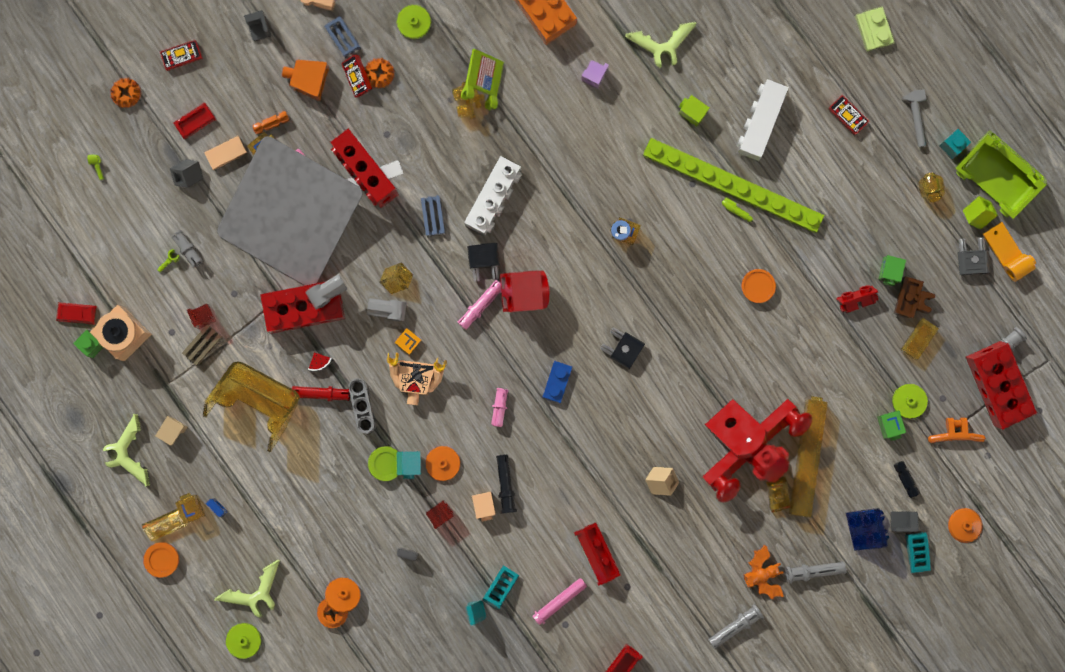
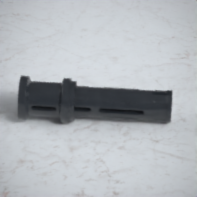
M508 454L497 455L500 482L498 497L501 498L502 507L500 514L517 512L514 503L515 493L512 491Z

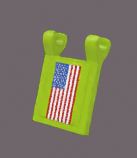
M472 49L466 83L461 92V98L464 100H468V98L473 99L475 89L489 95L484 104L486 109H496L498 107L497 94L504 61L477 49Z

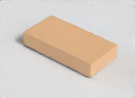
M239 136L204 152L213 170L248 154Z

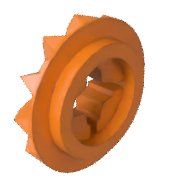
M374 58L367 63L365 71L372 87L384 88L393 81L394 68L389 61L383 58ZM381 66L382 72H385L386 74H381L380 77L377 78L376 73L372 71H378V68H380Z
M120 78V80L114 82L110 89L113 102L122 108L134 106L141 97L140 86L130 78ZM120 88H124L125 90L129 88L128 93L131 97L126 95L121 96L123 93L121 92Z
M324 599L317 609L320 623L328 628H337L344 624L348 618V612H338L335 614L334 621L332 615L325 614L331 608Z

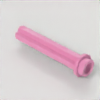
M579 578L538 612L535 611L533 618L539 625L545 624V620L587 587L586 583Z

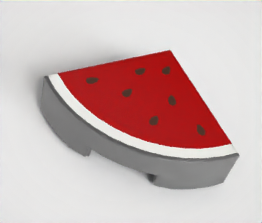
M314 352L308 371L317 372L325 369L331 364L333 358Z

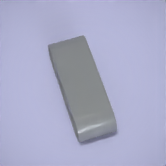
M356 378L349 384L355 421L361 433L370 434L375 430L376 423L369 389L364 380ZM357 382L363 384V390L359 393L354 391V385ZM361 401L367 403V409L363 412H360L357 407ZM364 420L371 422V428L367 431L361 427Z

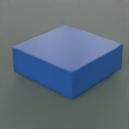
M216 498L210 499L206 503L218 517H223L227 513V510Z

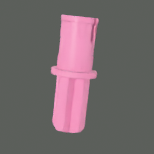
M496 388L495 404L492 405L494 410L491 424L496 427H502L505 409H507L506 401L509 390Z

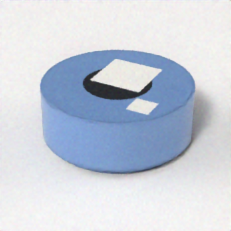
M623 220L616 221L611 228V234L617 240H625L631 231L630 225Z

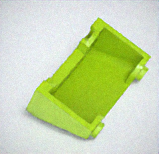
M990 130L987 131L955 168L958 170L956 172L957 175L963 180L966 178L972 179L995 199L1001 207L1000 212L1007 218L1011 216L1014 219L1047 185L1046 178Z

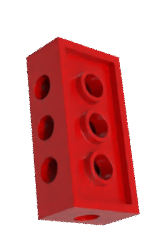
M349 128L330 142L333 146L331 151L339 162L344 161L342 165L351 177L353 175L356 176L354 180L362 191L367 190L368 193L366 195L374 206L378 204L382 208L399 195L394 185ZM367 168L364 172H360L361 169ZM374 183H378L376 187H371Z
M325 282L260 294L267 332L273 334L345 320L341 293L330 299L328 304L319 309L314 308L306 291L317 284ZM306 302L307 309L300 311V304ZM288 306L287 314L281 315V308Z
M999 341L966 356L968 365L995 427L1003 430L1037 414L1009 343Z

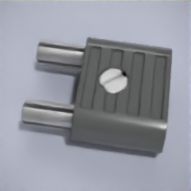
M978 238L979 250L967 251L966 239H959V275L990 273L989 254L985 247V238Z

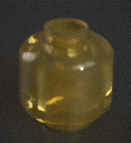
M927 173L919 181L920 194L924 200H927V202H937L942 199L946 191L943 177L935 175V173Z

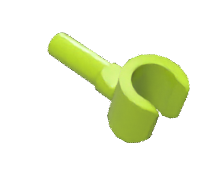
M95 154L88 155V164L95 165L99 180H103L100 156Z
M175 249L169 250L168 258L157 269L159 272L163 271L171 262L175 263L180 260V255H177L176 258H171Z

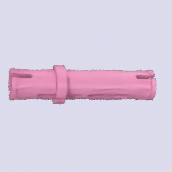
M495 280L476 303L468 307L465 315L457 321L462 328L467 330L477 318L481 317V313L501 293V283Z

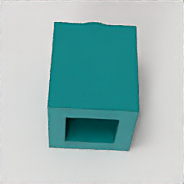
M957 129L939 147L953 159L971 141Z
M421 451L397 452V475H403V479H415V475H421Z

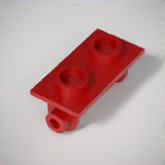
M866 285L860 287L857 291L845 292L840 297H837L836 300L842 304L840 305L841 312L849 313L859 309L858 302H861L862 307L875 304L879 300L876 294L878 290L873 286Z

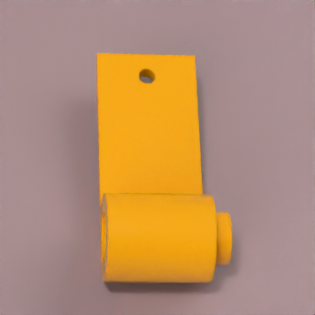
M1003 222L998 223L982 234L1005 272L1014 282H1017L1036 269L1035 259L1031 255L1022 254Z

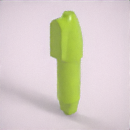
M727 197L722 201V205L731 213L748 222L753 221V217L737 207V203Z

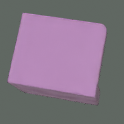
M593 60L590 61L587 69L582 74L581 81L598 89L609 65L605 63L603 66Z

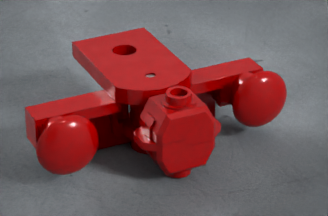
M732 399L714 415L705 426L730 450L702 476L704 481L714 491H717V500L725 503L736 497L741 484L738 479L730 478L746 462L753 464V474L760 481L766 480L767 482L774 483L781 478L789 469V453L783 447L776 448L774 445H767V443L787 426H789V435L792 437H799L805 434L812 424L811 414L807 412L800 414L798 408L787 399L763 422L758 423ZM730 422H736L734 427H727Z

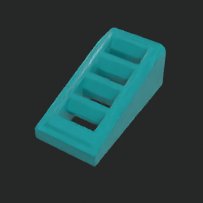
M927 532L905 534L911 573L931 571ZM921 539V543L913 544V540ZM922 547L923 550L914 551V548ZM923 554L924 558L914 559V555ZM925 562V566L915 567V563Z
M503 565L482 600L499 610L520 575ZM504 573L513 580L510 582L509 580L502 577V574ZM500 580L508 585V588L503 587L497 582ZM494 587L504 592V594L501 595L493 590ZM492 594L493 596L500 599V601H495L494 599L490 598L489 595Z
M482 600L467 604L466 609L471 626L486 619L487 616Z

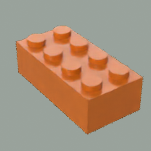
M514 0L545 45L577 25V17L565 0Z

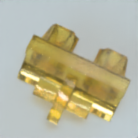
M462 82V86L452 89L455 101L462 99L461 92L466 82ZM474 89L473 99L468 98V100H465V105L456 106L459 118L469 117L474 119L475 113L472 103H475L476 108H481L480 101L485 99L484 94H478V90Z

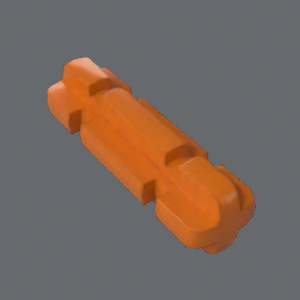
M286 111L278 113V116L274 115L262 120V123L253 124V130L256 135L263 133L264 130L268 131L275 128L280 123L289 122V116Z

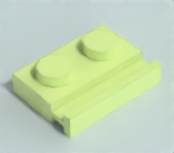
M883 7L869 10L862 14H856L855 18L866 51L894 43Z

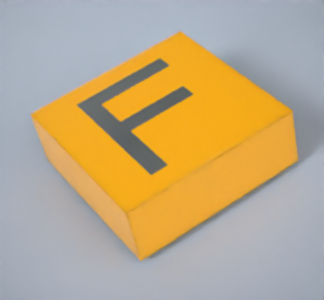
M406 328L395 341V344L410 355L422 340Z

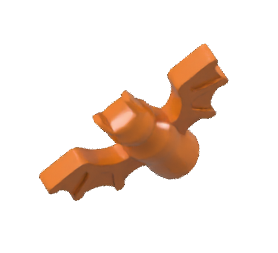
M763 545L760 550H754V558L748 562L752 567V571L743 574L744 580L748 588L757 585L759 588L758 593L767 594L770 599L777 596L784 597L781 586L778 584H767L766 582L769 578H775L784 572L779 571L778 566L781 563L762 568L764 561L770 558L768 547Z

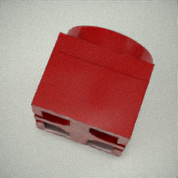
M543 270L500 274L503 312L540 310L548 307L550 296L549 283Z

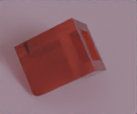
M208 303L196 309H187L192 324L197 329L216 322Z
M445 500L426 512L434 529H437L455 516Z

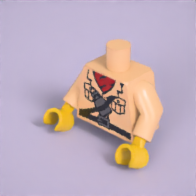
M396 352V358L392 359L389 356L390 353H388L387 362L389 364L390 376L395 387L400 389V392L408 393L407 404L418 405L419 394L428 395L441 383L447 360L444 361L443 365L438 363L439 358L436 359L434 364L399 360L398 364L399 354Z

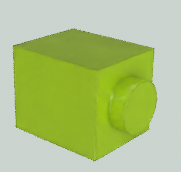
M691 95L688 99L684 98L680 103L679 108L681 110L679 115L697 127L710 107Z

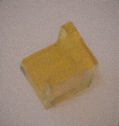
M401 262L386 268L379 283L390 294H394L408 289L413 274Z

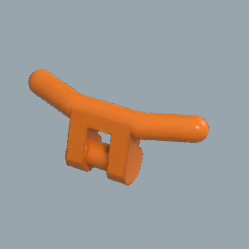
M946 418L947 433L928 437L930 443L956 440L984 442L986 440L984 435L968 433L967 418H960L959 420ZM955 427H960L961 433H955Z

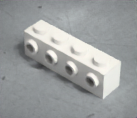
M768 79L765 84H760L757 92L760 95L758 102L754 101L750 112H753L751 119L747 118L743 128L746 130L744 137L740 136L737 147H740L739 154L757 161L761 159L789 87Z
M500 156L464 222L465 226L484 236L487 232L491 233L495 225L493 220L496 215H501L504 206H502L504 200H509L513 192L511 187L514 182L518 183L522 176L520 172L521 166Z

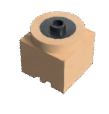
M117 305L110 313L104 315L90 331L104 348L117 360L125 361L152 335L125 307Z

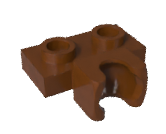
M905 276L894 314L911 319L914 318L916 311L929 314L932 309L925 305V299L931 300L936 296L933 293L922 291L924 281Z

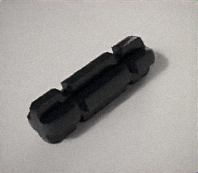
M904 461L894 464L896 472H899L898 476L904 488L907 489L908 496L910 498L918 496L920 492L914 486L915 482L909 471L906 470L907 467Z

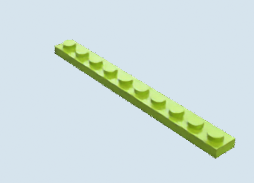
M650 138L643 156L813 233H817L824 215L653 138Z

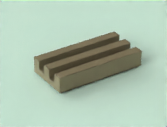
M207 324L182 354L198 366L221 340L222 336ZM208 331H210V333L205 337V339L198 345V347L190 355L189 352L196 346V344L203 338V336ZM215 335V339L202 352V354L197 359H195L194 357L198 354V352L205 346V344L211 339V337Z

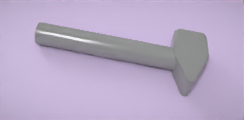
M923 89L912 91L901 99L911 103L919 148L926 146L919 109V102L926 101V94Z

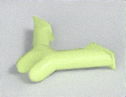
M696 22L680 24L677 31H672L673 36L670 40L663 44H658L651 40L650 35L645 36L642 31L626 33L625 39L627 38L653 53L657 67L662 68L660 55L663 53H667L670 56L673 66L677 63L676 49L696 26Z
M133 414L119 441L106 445L103 448V451L115 450L117 452V459L105 462L107 467L122 466L145 486H150L147 469H143L140 462L136 463L128 456V446L132 440H136V433L141 431L139 415Z
M276 560L263 568L264 574L259 577L261 583L258 591L253 594L241 593L240 589L236 592L229 589L214 600L249 606L255 616L262 617L257 606L259 600H264L271 610L275 607V603L269 593L280 560Z

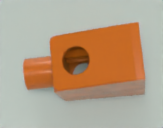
M296 60L294 68L284 66L282 77L291 79L290 86L293 90L320 101L329 65L327 62Z

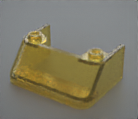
M239 361L234 362L229 366L205 400L203 416L207 417L215 404L222 407H231L237 399L270 417L267 422V429L272 433L267 451L271 453L291 420L299 402V395L295 390L251 366Z

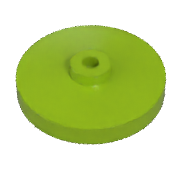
M409 5L399 12L397 26L403 36L409 39H419L429 31L431 19L429 13L423 7Z
M905 384L894 392L892 404L894 410L900 411L902 417L916 418L926 410L928 399L921 387L915 384Z
M388 446L375 449L368 459V469L371 475L380 481L395 479L398 476V451Z
M237 624L227 633L226 647L237 658H249L256 654L261 646L260 632L252 624Z

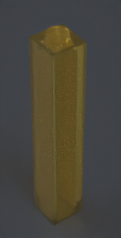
M811 396V399L805 400L804 413L811 414L812 424L809 430L800 436L789 509V514L805 517H811L828 404L821 397Z

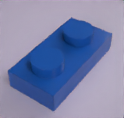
M554 361L543 398L561 403L572 366Z

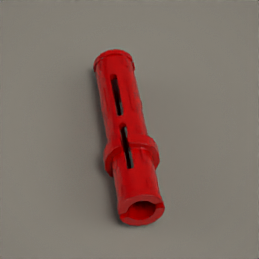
M292 386V398L327 399L330 402L333 400L350 401L349 389H336L333 386L328 388Z

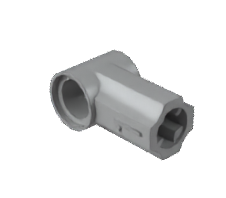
M338 274L323 284L313 286L306 291V294L314 308L319 309L328 304L330 299L347 290V287Z
M370 298L367 315L404 322L407 303L397 300L384 301Z

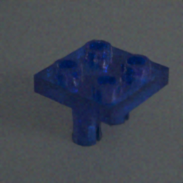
M880 508L846 513L854 551L888 546L887 540L889 535H885L888 531L884 529L883 521L885 516H881L884 512Z

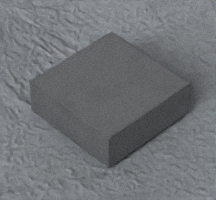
M398 548L397 556L415 561L418 552Z

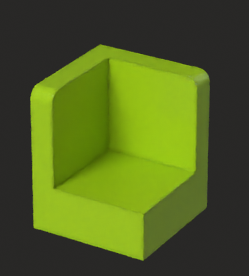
M978 196L963 209L968 223L978 229H983L998 216L992 202L981 196Z

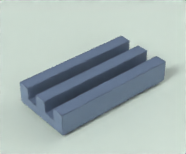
M340 16L324 26L344 58L355 53L354 51L361 49ZM339 22L351 39L354 44L352 48L336 23ZM330 27H334V29L344 42L345 46L348 49L346 52L337 40L336 36L334 35Z
M440 196L421 198L426 236L445 234ZM433 201L437 202L440 230L436 228ZM425 202H429L433 231H429Z

